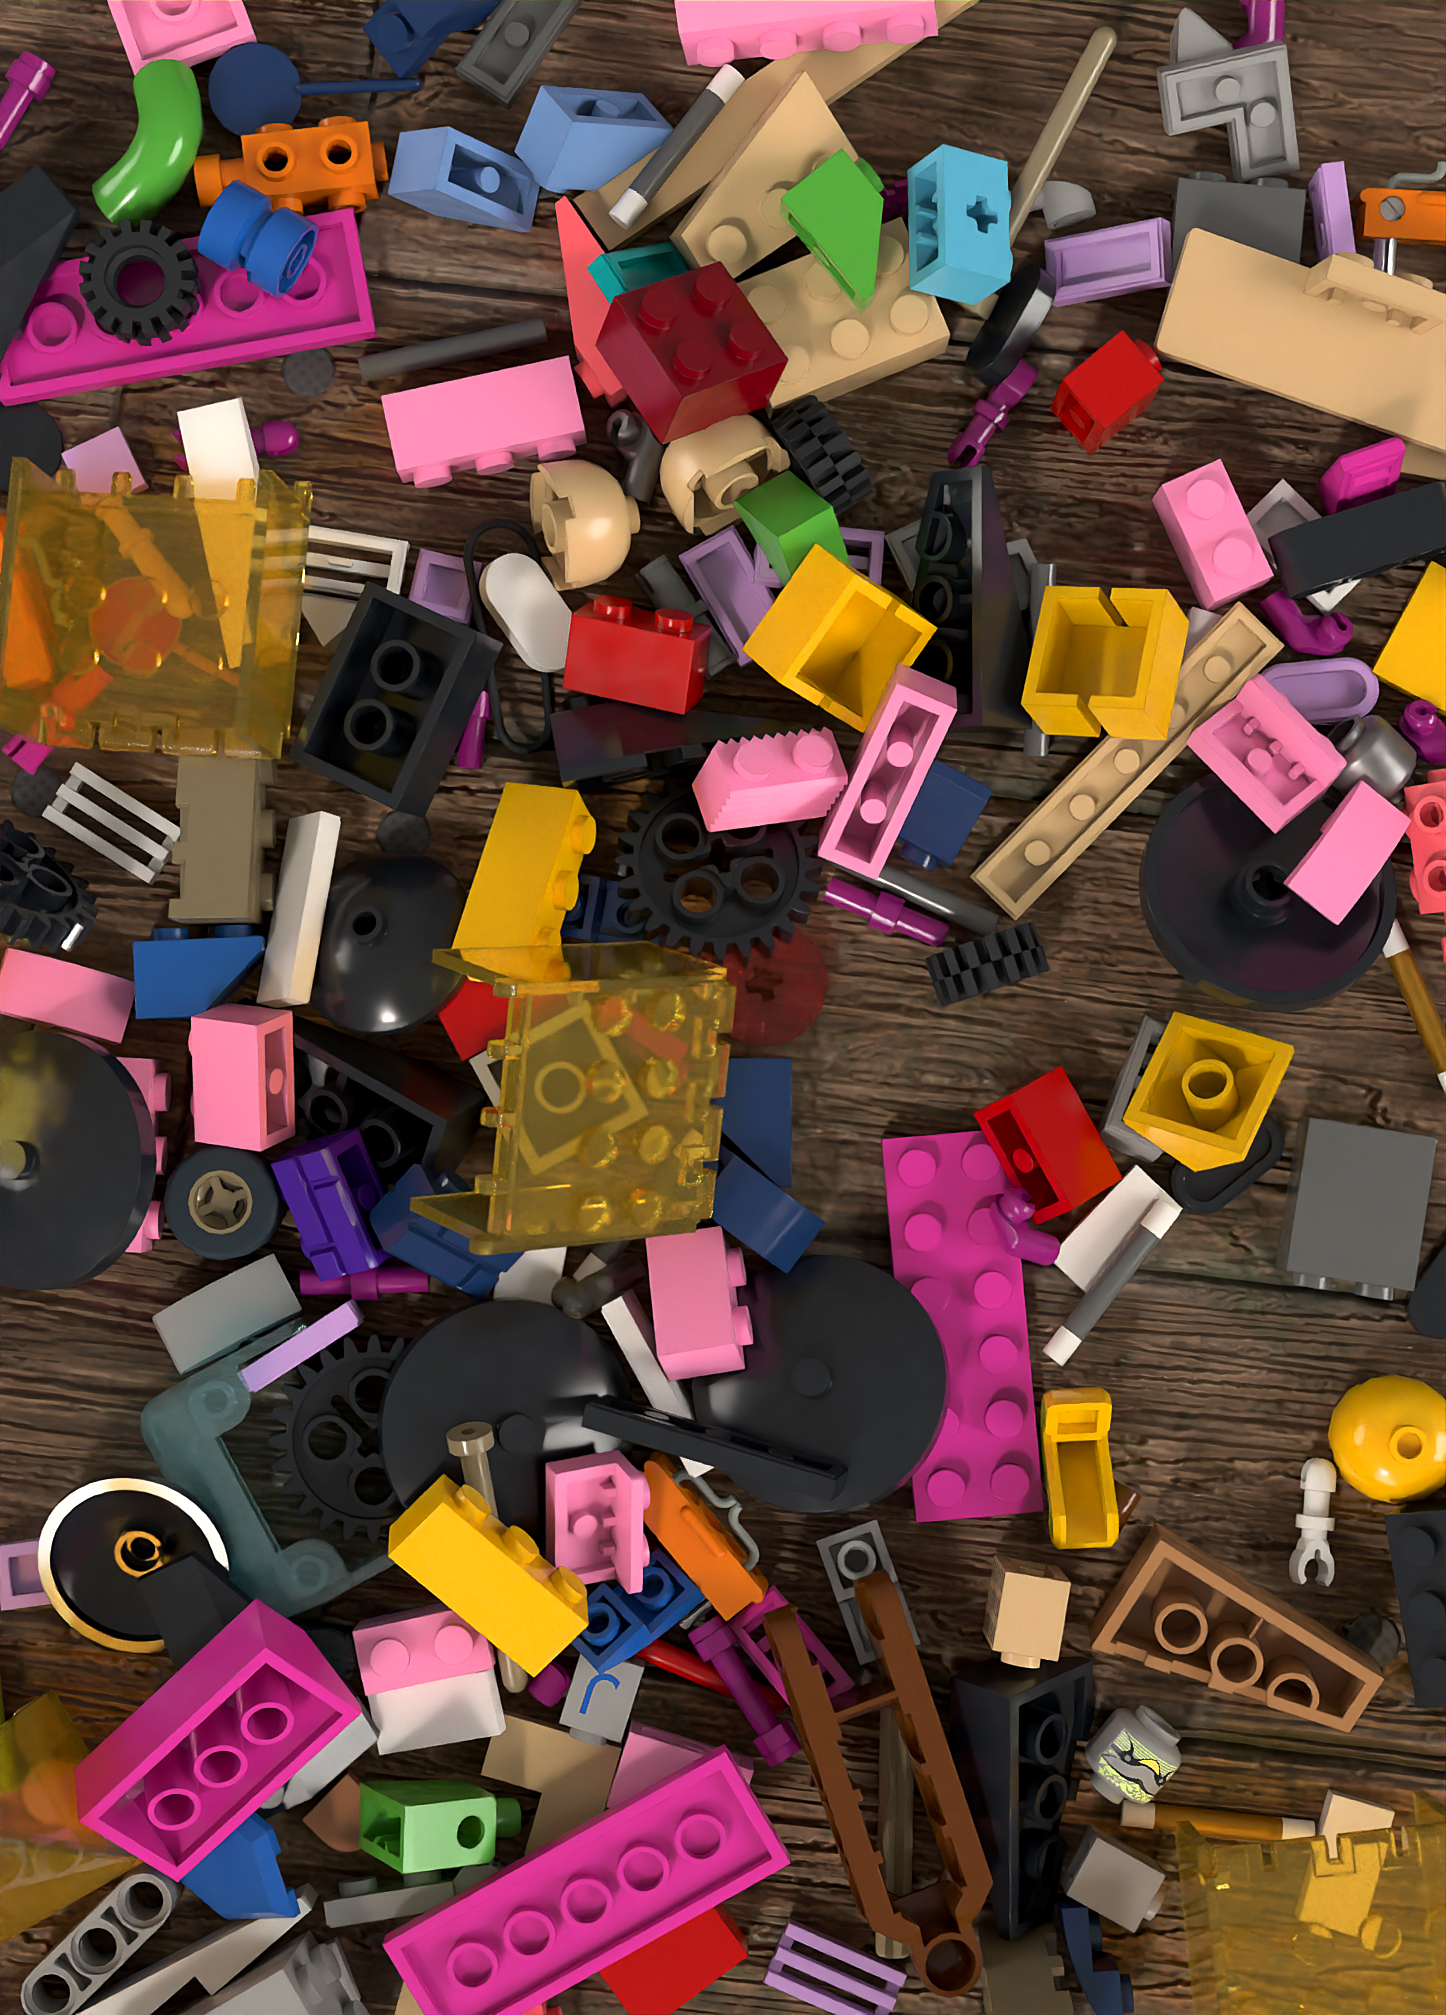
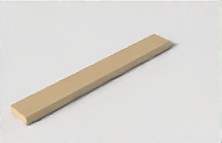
M936 0L938 29L980 0ZM922 37L919 41L910 44H895L890 41L859 45L855 49L845 52L821 49L797 52L789 58L774 60L740 85L628 230L618 225L608 213L660 147L598 190H586L573 199L574 207L607 253L619 251L704 192L716 174L723 169L741 145L743 138L752 126L759 121L777 97L779 90L791 75L806 71L828 106L926 37Z

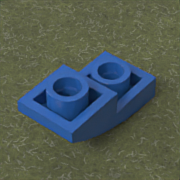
M657 1548L650 1554L648 1566L643 1568V1589L641 1592L628 1594L620 1583L611 1590L603 1582L587 1597L589 1625L571 1644L599 1674H602L648 1646L686 1616L705 1597L697 1586Z

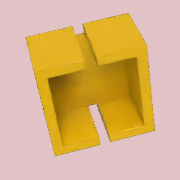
M815 543L741 650L779 683L818 706L819 704L830 714L864 733L896 664L900 663L910 668L938 628L898 596Z
M1045 586L1021 701L1024 709L1046 735L1099 737L1101 726H1103L1111 738L1167 740L1189 627L1188 619L1169 590L1112 588L1110 602L1100 587ZM1122 618L1124 619V621L1127 623V625H1128L1129 627H1123V626H1122V621H1123Z

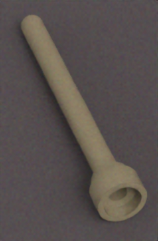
M1099 27L1092 34L1010 193V249L1116 46L1117 35L1110 27ZM992 293L975 305L950 299L947 300L988 320L999 296Z

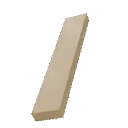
M1240 601L1235 603L1182 658L1167 740L1111 738L1107 734L969 877L1016 921L1187 746L1186 742L1193 731L1225 707L1241 691L1246 682L1256 675L1285 645Z

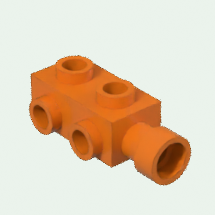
M347 116L326 118L318 123V127L295 130L288 124H267L255 130L256 134L241 135L243 158L221 160L220 154L196 156L194 162L195 182L201 208L212 207L226 186L234 180H240L270 197L272 211L288 207L304 216L303 207L328 205L329 212L353 208L356 214L367 208L366 200L379 199L377 182L389 180L384 142L372 143L368 121L356 122L354 118ZM351 152L350 159L344 164H334L328 159L329 155ZM288 160L285 168L277 172L270 171L265 167L266 162Z

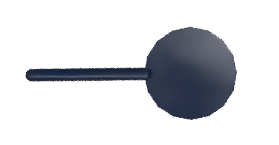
M250 42L231 48L218 59L210 73L208 97L212 111L221 124L229 131L241 137V135L256 134L255 130L267 124L282 123L291 125L301 108L303 95L416 91L422 87V81L419 78H393L301 83L298 70L285 54L270 45Z

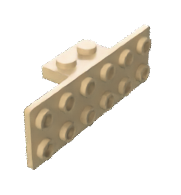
M1193 228L1186 234L1153 345L1156 353L1446 454V294L1433 290V283L1429 279L1410 273H1399L1395 276L1374 269V262L1370 258L1353 252L1332 254L1314 267L1308 268L1199 228Z

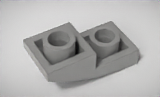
M274 1253L181 1299L154 1315L152 1320L179 1374L182 1375L238 1349L241 1342L298 1316L302 1308Z
M877 1520L816 1541L860 1666L876 1661L854 1594L853 1580L885 1569L888 1572L901 1601L915 1646L921 1644Z

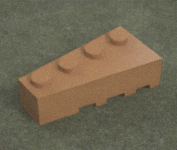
M1157 1522L1088 1627L1090 1647L1092 1649L1111 1655L1118 1653L1142 1661L1144 1666L1168 1674L1172 1671L1208 1684V1687L1233 1695V1692L1266 1702L1268 1707L1347 1733L1351 1731L1384 1680L1373 1656Z

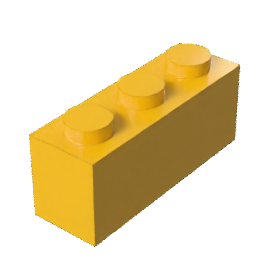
M514 782L505 783L451 948L452 953L470 980L542 990L548 968L554 967L559 959L561 951L560 930L566 911L574 908L578 898V872L583 856L592 851L596 839L595 819L590 815L578 790Z
M443 1474L390 1526L388 1557L532 1677L540 1673L589 1625L587 1589L578 1576L565 1566H559L557 1569L539 1555L538 1546L524 1530L515 1525L507 1528L491 1514V1508L484 1497L469 1485L464 1484L459 1487Z

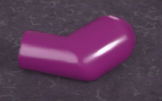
M1239 0L1243 4V11L1248 14V31L1232 45L1233 50L1283 39L1285 0Z
M1421 699L1414 700L1405 707L1404 712L1399 718L1401 736L1424 762L1432 765L1446 764V726L1435 714L1437 708L1431 702Z
M1011 1187L1005 1194H997L991 1203L989 1215L1004 1250L1012 1256L1043 1266H1049L1054 1263L1060 1253L1059 1240L1051 1234L1030 1228L1026 1221L1035 1212V1205L1027 1203L1032 1196L1020 1187Z

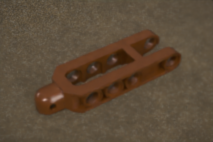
M882 1569L853 1580L854 1594L882 1677L879 1680L829 1698L819 1665L810 1656L803 1641L795 1617V1612L798 1609L794 1602L763 1613L762 1621L858 1913L867 1919L871 1930L906 1945L915 1972L930 1991L938 1996L952 1998L962 1996L971 1990L980 1978L983 1967L982 1956L971 1922L982 1908L993 1885V1880L901 1601L888 1572ZM890 1704L944 1864L936 1883L904 1896H898L885 1888L878 1864L884 1861L879 1848L871 1840L864 1825L857 1804L863 1801L859 1787L848 1774L837 1740L843 1739L839 1723Z

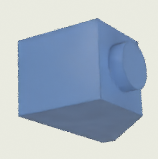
M541 85L516 146L515 153L533 173L534 180L549 191L556 193H565L568 189L596 191L660 147L671 134L673 128L642 93Z
M447 126L400 132L388 195L436 216L518 232H531L540 185L534 180L533 173L523 161Z

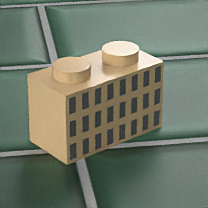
M994 1555L982 1631L992 1650L1002 1653V1662L1026 1668H1039L1041 1659L1058 1661L1071 1582L1058 1565Z

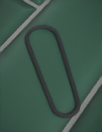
M494 518L480 523L470 532L464 545L463 562L476 630L486 636L487 632L473 564V548L477 539L490 529L497 527L510 529L524 540L528 546L531 559L541 568V557L535 539L525 527L513 520ZM492 668L486 683L499 739L507 748L516 753L532 754L540 751L549 743L553 734L549 715L553 714L550 672H541L545 719L544 732L535 743L523 745L512 740L506 732L494 668Z

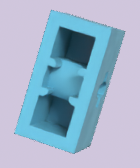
M942 144L907 170L910 289L975 305L1011 281L1010 273L1013 265V255L1010 250L1009 240L1011 194L1008 190L1007 162Z

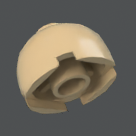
M748 414L732 416L714 423L704 430L671 441L666 447L659 470L661 487L672 512L687 532L693 534V527L699 526L706 536L716 535L732 525L735 527L743 522V519L733 505L734 501L789 470L790 459L785 447L760 420Z
M562 460L539 464L537 467L540 472L532 473L530 481V508L534 535L543 531L545 542L553 556L541 557V564L547 578L557 591L581 588L607 579L620 569L630 549L631 534L639 532L640 516L635 498L632 495L624 496L618 480L597 464L585 460Z

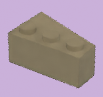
M257 729L180 730L175 803L176 807L180 808V842H173L172 851L173 865H180V899H169L168 918L188 926H266V911H274L277 891L275 873H266V848H275L277 820L275 810L266 809V784L276 783L277 755L275 746H266V736Z
M1054 1921L1046 1922L1011 1942L1000 1938L997 1926L977 1927L983 1964L981 1979L984 2013L973 2015H1075L1069 1990L1060 1991L1059 1976H1064V1965L1062 1956L1057 1955Z

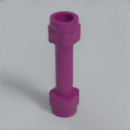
M25 50L22 51L18 60L15 59L5 75L11 84L0 101V153L32 99L34 98L39 101L44 99L51 87L50 82L56 73L55 69L44 60Z
M717 1615L689 1633L688 1637L702 1661L705 1663L709 1659L711 1660L758 1735L752 1741L770 1769L802 1749L803 1746L787 1719L779 1722L732 1647L737 1642V1639L721 1615Z

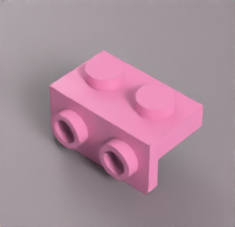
M1260 674L1250 678L1237 697L1196 728L1186 742L1275 834L1324 795L1347 765L1345 758L1335 749L1332 742L1320 734L1290 704L1287 697L1281 691L1275 689Z
M618 1449L546 1463V1560L556 1569L559 1566L567 1567L578 1576L584 1585L616 1579L628 1594L642 1591L643 1568L649 1564V1546L643 1533V1510L648 1509L650 1505V1490L643 1472L638 1471Z

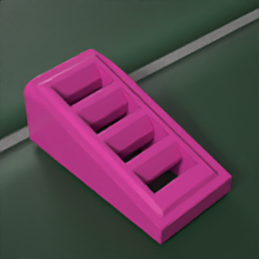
M1393 437L1347 453L1337 459L1316 484L1327 516L1395 494L1405 454V447L1401 438Z
M773 1585L767 1590L761 1603L756 1604L752 1602L727 1625L739 1645L789 1705L776 1663L772 1664L766 1656L771 1651L767 1635L757 1643L749 1636L753 1630L763 1623V1613L789 1604ZM795 1612L796 1621L808 1652L812 1651L818 1658L816 1662L819 1665L822 1676L829 1672L835 1679L826 1688L829 1698L857 1688L858 1686L798 1613Z

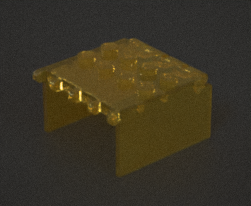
M12 457L0 572V728L27 743L41 744L43 737V743L46 747L91 749L94 743L95 726H100L99 746L101 750L154 753L157 732L162 730L161 746L164 754L204 757L217 756L220 734H225L224 749L227 758L267 761L281 759L282 738H289L312 504L311 482L296 481L292 491L273 470L259 469L257 496L255 480L253 478H239L236 500L193 498V477L191 475L178 474L174 481L173 497L131 495V474L129 472L115 471L112 476L111 493L76 492V473L74 469L59 468L55 482L26 457Z
M648 941L433 949L432 963L493 985L492 994L498 997L509 998L505 1039L489 1040L487 1046L488 1057L503 1060L499 1106L482 1108L480 1121L484 1126L497 1128L493 1173L476 1175L474 1191L411 1197L410 1211L469 1238L468 1251L477 1255H496L695 1233L696 1223H700V1219L712 1217L717 1171L704 1168L703 1162L718 1160L724 1108L719 1105L709 1104L710 1098L725 1096L731 1043L716 1040L717 1033L732 1032L737 991L736 984L722 982L726 981V967Z
M1427 1791L1413 1792L1416 1825L1402 1826L1403 1850L1396 1851L1394 1835L1390 1827L1337 1833L1336 1847L1338 1858H1330L1325 1835L1282 1839L1270 1842L1272 1865L1267 1866L1263 1864L1262 1850L1259 1842L1212 1847L1210 1849V1844L1188 1819L1175 1820V1840L1194 2015H1446V1806Z

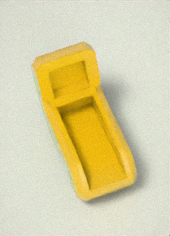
M1101 1386L1048 1389L1042 1397L1040 1420L1041 1456L1044 1483L1049 1502L1048 1524L1051 1542L1059 1550L1112 1547L1118 1540L1119 1517L1108 1444L1112 1403L1110 1394Z

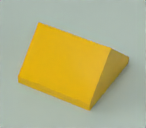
M1174 1011L1123 1116L1124 1123L1194 1172L1244 1161L1295 1052L1293 1045Z

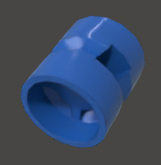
M234 180L225 187L209 211L198 239V252L230 272L244 267L247 270V281L279 299L291 290L305 269L314 250L319 228L316 223L288 207L272 211L270 197L240 180Z

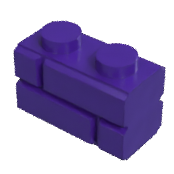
M358 1127L338 1132L331 1136L327 1135L309 1140L271 1162V1167L276 1176L279 1196L288 1204L301 1235L302 1251L312 1261L320 1281L341 1277L347 1273L353 1274L370 1270L393 1256L383 1250L369 1221L370 1211L386 1194Z

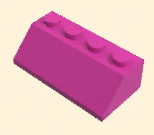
M256 1598L74 1768L78 1820L178 1882L362 1713L360 1703L306 1632Z

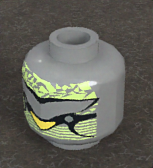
M1140 1705L1137 1710L1126 1707L1119 1708L1110 1715L1085 1747L1086 1759L1094 1770L1093 1774L1089 1777V1781L1097 1791L1115 1804H1119L1124 1797L1139 1804L1148 1803L1179 1768L1182 1760L1176 1744L1181 1738L1168 1722L1144 1705Z

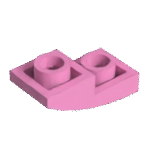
M1359 780L1319 829L1323 834L1283 884L1332 923L1339 925L1380 871L1412 820L1365 782Z
M12 948L5 950L0 967V1014L46 1028L57 1027L112 1045L121 1044L135 997L134 981Z

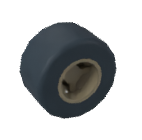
M214 1145L200 1148L180 1161L167 1181L163 1204L168 1226L180 1244L201 1257L226 1260L252 1254L268 1243L283 1221L286 1202L279 1196L276 1176L271 1167L270 1160L254 1150Z

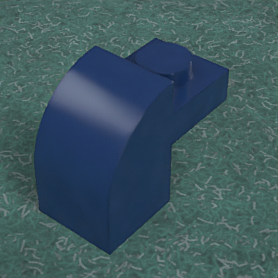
M386 0L363 27V31L400 79L410 77L420 70L450 33L479 28L502 0Z
M707 1133L704 1137L705 1140L670 1186L740 1241L788 1274L824 1226L825 1222Z

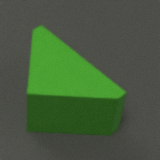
M785 471L734 501L733 505L784 587L815 543L851 566L833 507L791 471Z

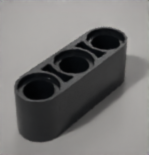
M1439 481L1416 487L1288 528L1269 537L1267 540L1287 601L1307 597L1446 552V487L1444 482Z

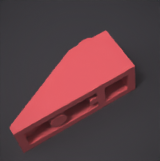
M564 196L555 203L574 345L577 359L580 362L572 369L588 395L593 400L603 395L613 410L630 397L595 346L610 308V303L587 269L599 255L605 253L566 196Z

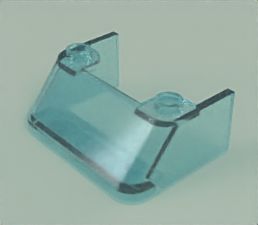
M302 1318L287 1323L155 1396L147 1403L140 1418L141 1434L164 1478L181 1486L197 1497L220 1524L231 1553V1581L250 1596L253 1601L256 1598L285 1618L318 1606L396 1564L388 1557V1546L349 1567L345 1566L337 1550L323 1540L303 1539L281 1550L220 1437L224 1432L237 1426L246 1417L250 1408V1388L239 1365L305 1330L307 1327Z

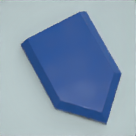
M253 1812L180 1880L226 1920L295 1918L301 1913L293 1887H285L275 1856L281 1853L274 1828L256 1812Z

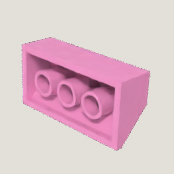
M674 0L679 35L688 66L701 64L707 67H721L724 64L731 63L733 60L755 57L779 60L789 58L797 52L821 49L845 52L855 49L859 45L888 41L895 44H910L919 41L922 37L938 35L936 0Z

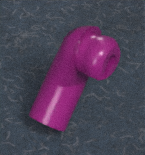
M1283 588L1258 604L1285 646L1294 652L1329 656L1341 652L1345 644L1352 638L1353 626L1347 616L1339 612H1332L1329 617L1303 614L1294 600L1287 601Z

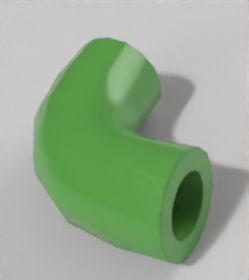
M161 59L153 61L142 67L136 74L133 90L138 106L139 123L135 137L128 151L92 185V193L97 205L103 214L119 229H121L119 221L130 219L134 226H140L141 219L151 221L180 190L195 162L203 131L202 104L193 71L185 63L178 60Z

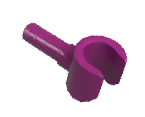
M552 1660L540 1673L532 1677L526 1689L546 1706H553L560 1701L569 1688L571 1682L570 1674L565 1667Z

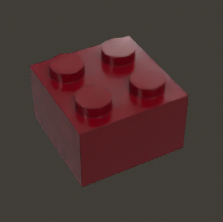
M721 261L614 296L595 344L661 445L704 430L712 424L732 416L745 415L767 407L789 360Z

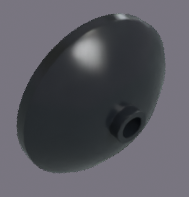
M409 851L377 852L359 858L335 872L331 876L309 1000L315 1009L337 1026L350 1032L369 1036H384L405 1032L418 1027L440 1013L455 998L468 978L451 951L469 896L464 885L441 863L425 855ZM376 920L374 930L370 934L362 936L364 927L370 921Z
M133 1472L98 1476L72 1489L59 1501L48 1517L41 1532L38 1545V1569L41 1582L50 1602L61 1617L71 1627L90 1640L115 1650L133 1653H154L167 1650L137 1584L141 1575L196 1550L231 1580L232 1560L229 1545L220 1524L197 1497L166 1479ZM137 1537L150 1540L155 1547H144L139 1543Z

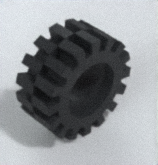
M130 219L119 221L121 230L112 233L107 226L99 232L103 241L98 246L90 241L86 247L85 252L89 256L88 262L80 261L78 272L83 277V283H79L81 295L87 302L85 305L99 324L109 334L111 332L114 333L120 341L130 344V340L134 339L140 346H152V338L158 337L162 343L172 340L173 338L169 332L176 327L183 332L190 325L186 319L189 312L196 315L200 306L196 296L197 294H202V282L198 277L199 269L182 240L176 238L173 231L162 225L161 229H158L153 221L141 219L140 226H134ZM139 260L151 261L157 264L163 270L165 278L164 288L159 297L143 306L126 303L119 297L117 291V280L121 271L128 264Z
M808 396L769 422L768 428L775 434L788 452L790 459L789 470L833 507L836 517L874 492L872 490L873 484L869 480L870 476L866 468L860 463L861 458L857 451L851 447L846 433L840 430L837 420L832 414L829 415L826 406L821 401L819 402L816 396Z
M1034 921L984 936L983 938L947 949L924 959L940 1007H945L1050 971Z

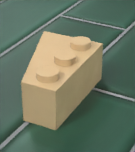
M806 71L796 73L788 78L779 90L777 97L759 121L752 126L743 138L741 145L723 169L716 174L669 238L691 270L721 261L734 279L797 235L780 215L781 197L841 148H843L853 162L859 158Z

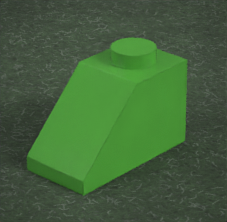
M841 148L781 197L780 215L859 312L863 313L871 306L875 290L884 201L879 192L884 189V186L876 172L863 158L860 157L853 162L843 148Z

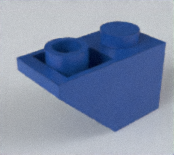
M252 925L214 927L215 938L190 939L189 928L152 929L151 941L133 942L136 1019L144 1021L191 1019V1016L224 1004L262 963L265 958L268 938L253 936Z

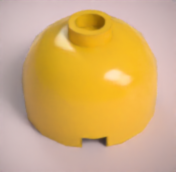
M1387 1374L1371 1378L1363 1384H1357L1345 1393L1333 1410L1328 1431L1329 1447L1333 1452L1334 1462L1339 1468L1338 1471L1347 1483L1371 1499L1392 1504L1422 1500L1444 1486L1446 1483V1400L1441 1394L1423 1381L1397 1374Z

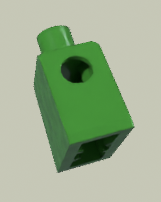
M433 1779L360 1782L358 1847L403 1874L489 1863L495 1856V1839L516 1837L521 1829V1810L516 1798H495L494 1794L466 1780Z

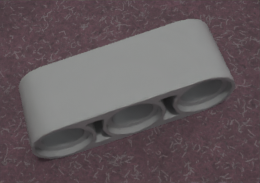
M144 1861L133 1867L40 1960L22 1985L20 1994L22 2007L28 2015H72L165 1922L181 1899L182 1882H176ZM143 1881L153 1883L162 1893L163 1905L157 1908H149L139 1903L135 1897V1884ZM102 1928L109 1931L116 1940V1952L105 1954L94 1949L89 1942V1930ZM54 1974L65 1979L70 1988V1997L57 1999L50 1996L44 1989L43 1975Z

